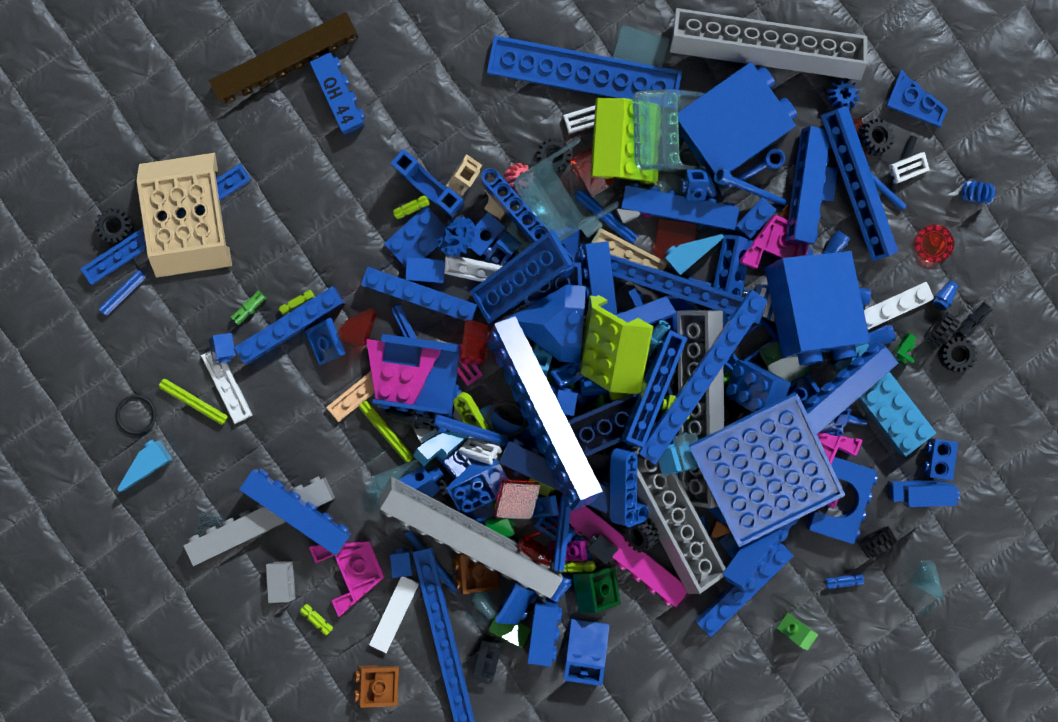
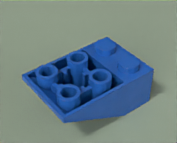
M498 457L496 460L492 459V465L475 460L446 487L461 514L465 515L514 491L501 463H499Z
M571 619L563 673L565 681L602 686L609 624Z

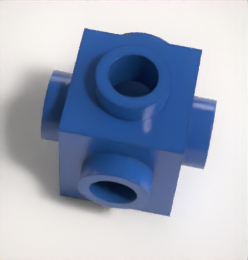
M686 170L685 180L681 182V191L685 193L686 200L697 201L706 199L707 192H710V181L708 180L706 170Z

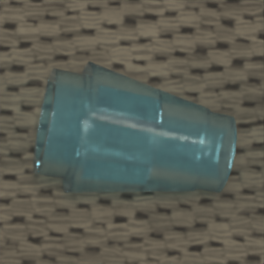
M482 591L472 596V605L487 617L488 620L496 616L497 612L488 593Z

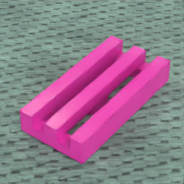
M461 345L462 353L477 372V375L474 376L460 357L459 362L472 379L468 381L459 367L458 374L466 385L469 386L483 376V374Z

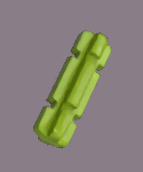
M422 196L418 200H413L403 205L402 208L394 209L393 213L396 219H401L405 215L420 210L421 207L428 206L430 203L427 196Z
M308 290L303 293V296L299 295L290 300L287 305L283 304L279 307L281 314L285 316L290 311L315 297L314 293Z
M565 561L564 571L561 573H567V571L569 573L593 572L595 570V562L570 561L568 563V561Z
M305 604L300 609V613L304 617L307 616V619L317 629L320 628L325 636L333 630V627L329 623L326 624V620L316 611L313 612L308 604Z

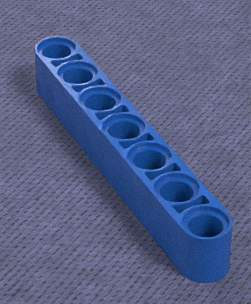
M487 168L482 172V186L532 244L538 240L535 238L537 234L545 235L549 232L546 226L495 169ZM493 177L495 181L489 183L486 179ZM501 191H505L508 193L504 197L498 195V193ZM513 205L520 207L517 211H513L510 208ZM529 219L533 223L530 225L523 224V221ZM566 249L565 251L573 265L560 274L564 277L571 275L574 271V259Z

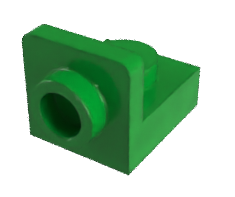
M911 333L905 334L892 352L897 355L896 359L903 364L915 361L906 354L916 344L914 341L917 337Z

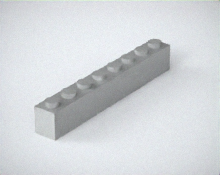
M318 476L310 480V485L304 488L301 484L291 489L301 495V500L306 503L309 501L317 507L335 498L326 477L320 479ZM260 504L257 506L258 510L251 513L249 509L239 514L241 518L235 521L233 518L222 522L223 527L217 529L214 526L205 530L206 535L199 537L197 534L187 539L189 543L183 546L192 565L195 566L286 521Z

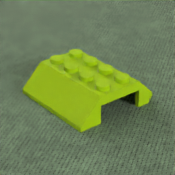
M596 98L591 164L592 177L606 179L617 177L638 180L640 184H657L660 160L659 146L661 144L660 127H662V112L658 104L626 98Z
M600 295L590 296L581 346V374L610 392L639 394L654 326L640 318L627 323L601 307L607 304V299Z

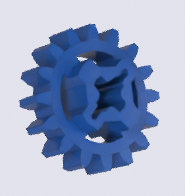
M464 216L460 219L455 217L453 222L449 220V225H443L444 231L439 232L441 237L437 239L439 242L438 247L450 257L454 255L460 257L461 252L466 254V249L472 248L470 244L476 242L474 236L478 235L475 231L477 227L469 218L466 219Z

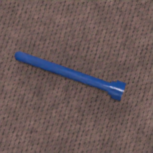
M719 168L714 175V181L720 185L731 184L783 207H786L787 204L789 205V201L732 177L726 169Z

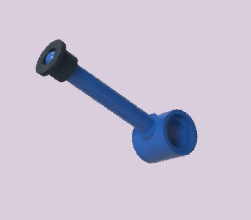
M780 149L770 150L764 156L763 162L735 178L745 181L766 168L769 170L780 168L785 162L784 152ZM770 155H776L779 158V163L772 164L770 162ZM715 184L721 197H725L724 194L730 192V189L734 187L731 184Z

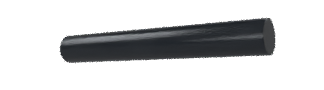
M909 137L901 160L911 156L917 137ZM904 164V165H902V166H899L897 169H901V168H903V167H906L907 164ZM892 181L890 190L897 192L900 183Z

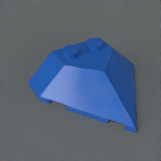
M565 285L505 319L516 317L523 333L560 362L580 363L586 286Z

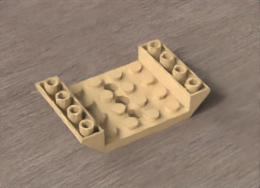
M215 153L139 164L137 187L147 254L157 278L232 266L230 247H227L225 242L215 175L218 172ZM199 205L205 207V213L201 216L196 214V208ZM180 208L186 210V216L182 219L177 217V211ZM161 211H165L167 218L161 222L158 220V214Z

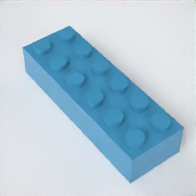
M868 343L856 347L857 357L867 351ZM855 358L834 361L830 365L838 374L841 370L846 369L852 364ZM890 372L885 374L857 399L901 456L906 457L936 434L935 430Z

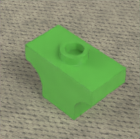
M789 613L786 614L777 627L778 630L807 651L818 636L816 632Z

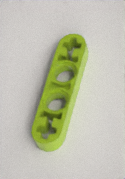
M465 392L458 394L454 398L453 404L462 421L466 424L491 431L472 397ZM469 415H473L476 418V422L471 421Z

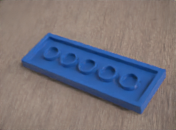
M552 230L470 292L487 323L491 324L572 266L573 263L556 233Z

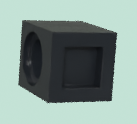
M601 533L598 535L593 534L587 542L589 544L588 550L605 564L619 550L617 546Z

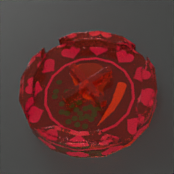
M933 224L924 227L918 232L915 238V249L923 260L937 263L945 260L952 254L955 241L946 227Z
M521 537L517 543L518 548L525 555L538 563L549 565L553 559L552 553L548 554L545 552L547 550L545 546L532 538L526 541L525 537Z

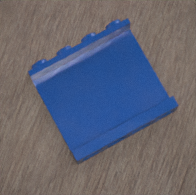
M382 334L381 342H386L383 362L419 367L422 347L441 350L425 381V385L415 405L373 399L372 403H376L378 408L384 409L396 406L397 411L408 412V408L415 409L417 414L426 415L427 411L434 412V416L441 415L445 417L446 414H452L461 345Z

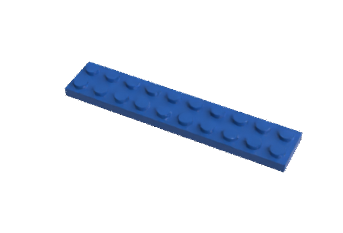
M494 35L487 74L608 98H626L658 104L661 108L675 110L682 71Z

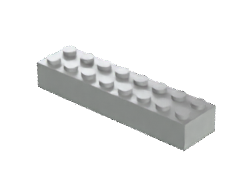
M632 447L628 451L636 453L638 459L637 498L641 504L648 506V518L651 519V524L655 523L654 528L658 529L656 534H659V540L687 593L701 594L724 577L722 574L726 568L676 473L663 476L659 461L653 464L638 453L640 448Z

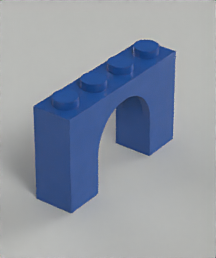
M402 149L390 163L395 171L452 219L465 206L464 200L458 194L437 181L406 150Z
M834 457L831 464L837 478L846 481L852 487L855 495L854 504L849 512L837 517L813 511L810 513L806 528L854 544L855 540L857 541L860 536V523L864 522L866 517V504H869L872 498V493H870L872 485L875 486L878 479L877 470Z
M888 481L889 500L893 502L904 501V506L907 507L958 506L957 501L960 500V491L957 489V485L942 481Z

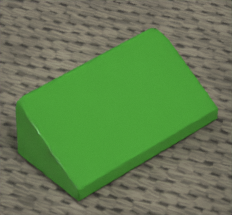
M496 613L488 630L523 648L531 629L519 622L518 624L497 623L495 621Z

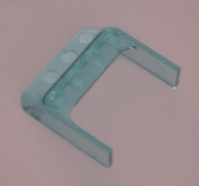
M666 89L638 91L634 94L635 164L639 169L685 173L686 170H706L705 166H689L681 162L679 157L678 100L697 99L703 96L704 93Z
M579 138L529 168L514 181L515 189L525 204L549 231L554 230L560 241L619 206L618 201L593 216L586 217L582 215L552 166L554 158L577 145L581 141Z

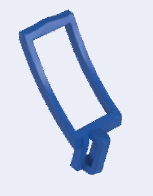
M766 320L750 328L744 336L746 337L763 325L773 338L772 341L763 347L779 340L777 333ZM758 350L754 352L752 355H750L748 358H746L744 361H750L755 356H757ZM734 353L731 354L724 364V373L727 371L731 373L736 361L739 360Z

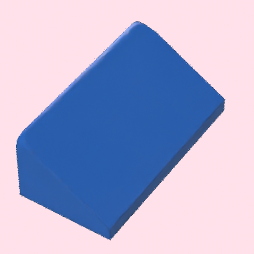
M407 257L405 279L443 283L445 260Z

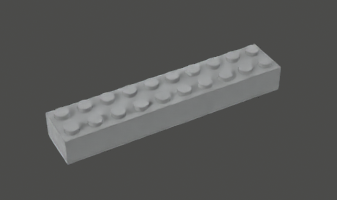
M676 8L670 52L746 64L752 62L754 65L861 80L867 66V36Z
M677 311V333L687 337L678 361V393L723 330V311ZM723 367L691 412L689 419L679 429V443L687 442L689 445L724 428ZM699 467L680 472V482L693 506L705 508L718 507Z
M392 476L379 496L380 510L384 515L399 519V522L405 526L411 525L415 527L420 534H428L436 542L451 546L450 548L453 551L466 554L472 561L482 562L489 570L501 572L503 577L518 581L519 585L524 588L529 587L541 597L547 596L551 598L563 580L561 572L553 570L552 561L544 557L538 559L541 556L537 554L535 560L531 559L534 556L531 557L532 555L528 548L522 545L521 547L518 546V543L504 537Z

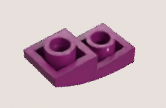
M586 540L568 542L565 561L588 560ZM548 542L549 559L554 562L556 542Z

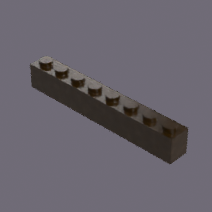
M347 12L210 79L209 82L218 100L222 104L226 103L228 105L235 102L236 98L241 95L247 96L253 93V89L259 86L262 88L269 85L270 81L275 78H284L288 75L287 72L293 69L295 71L302 69L305 66L304 64L309 61H313L326 53H334L344 44L350 45L354 43L359 36Z

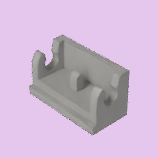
M293 561L266 564L268 603L290 602L294 600Z

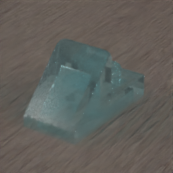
M931 560L922 561L923 567H921V572L927 580L914 583L913 585L939 600H944L935 562Z

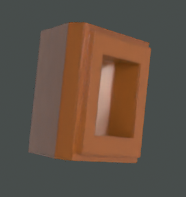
M715 519L709 534L715 538L729 534L731 531Z

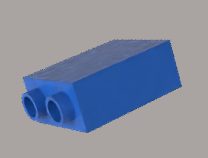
M750 62L675 114L671 121L679 135L685 139L684 142L700 165L709 173L714 184H716L714 175L719 168L726 169L730 173L788 134L796 126L793 122V119L797 117L794 106L785 97L780 101L770 89L775 85V81L764 66L756 69L754 64Z
M852 251L782 258L765 267L782 359L798 357L799 366H806L823 362L822 353L832 352L834 361H843L857 357L856 347L870 343Z

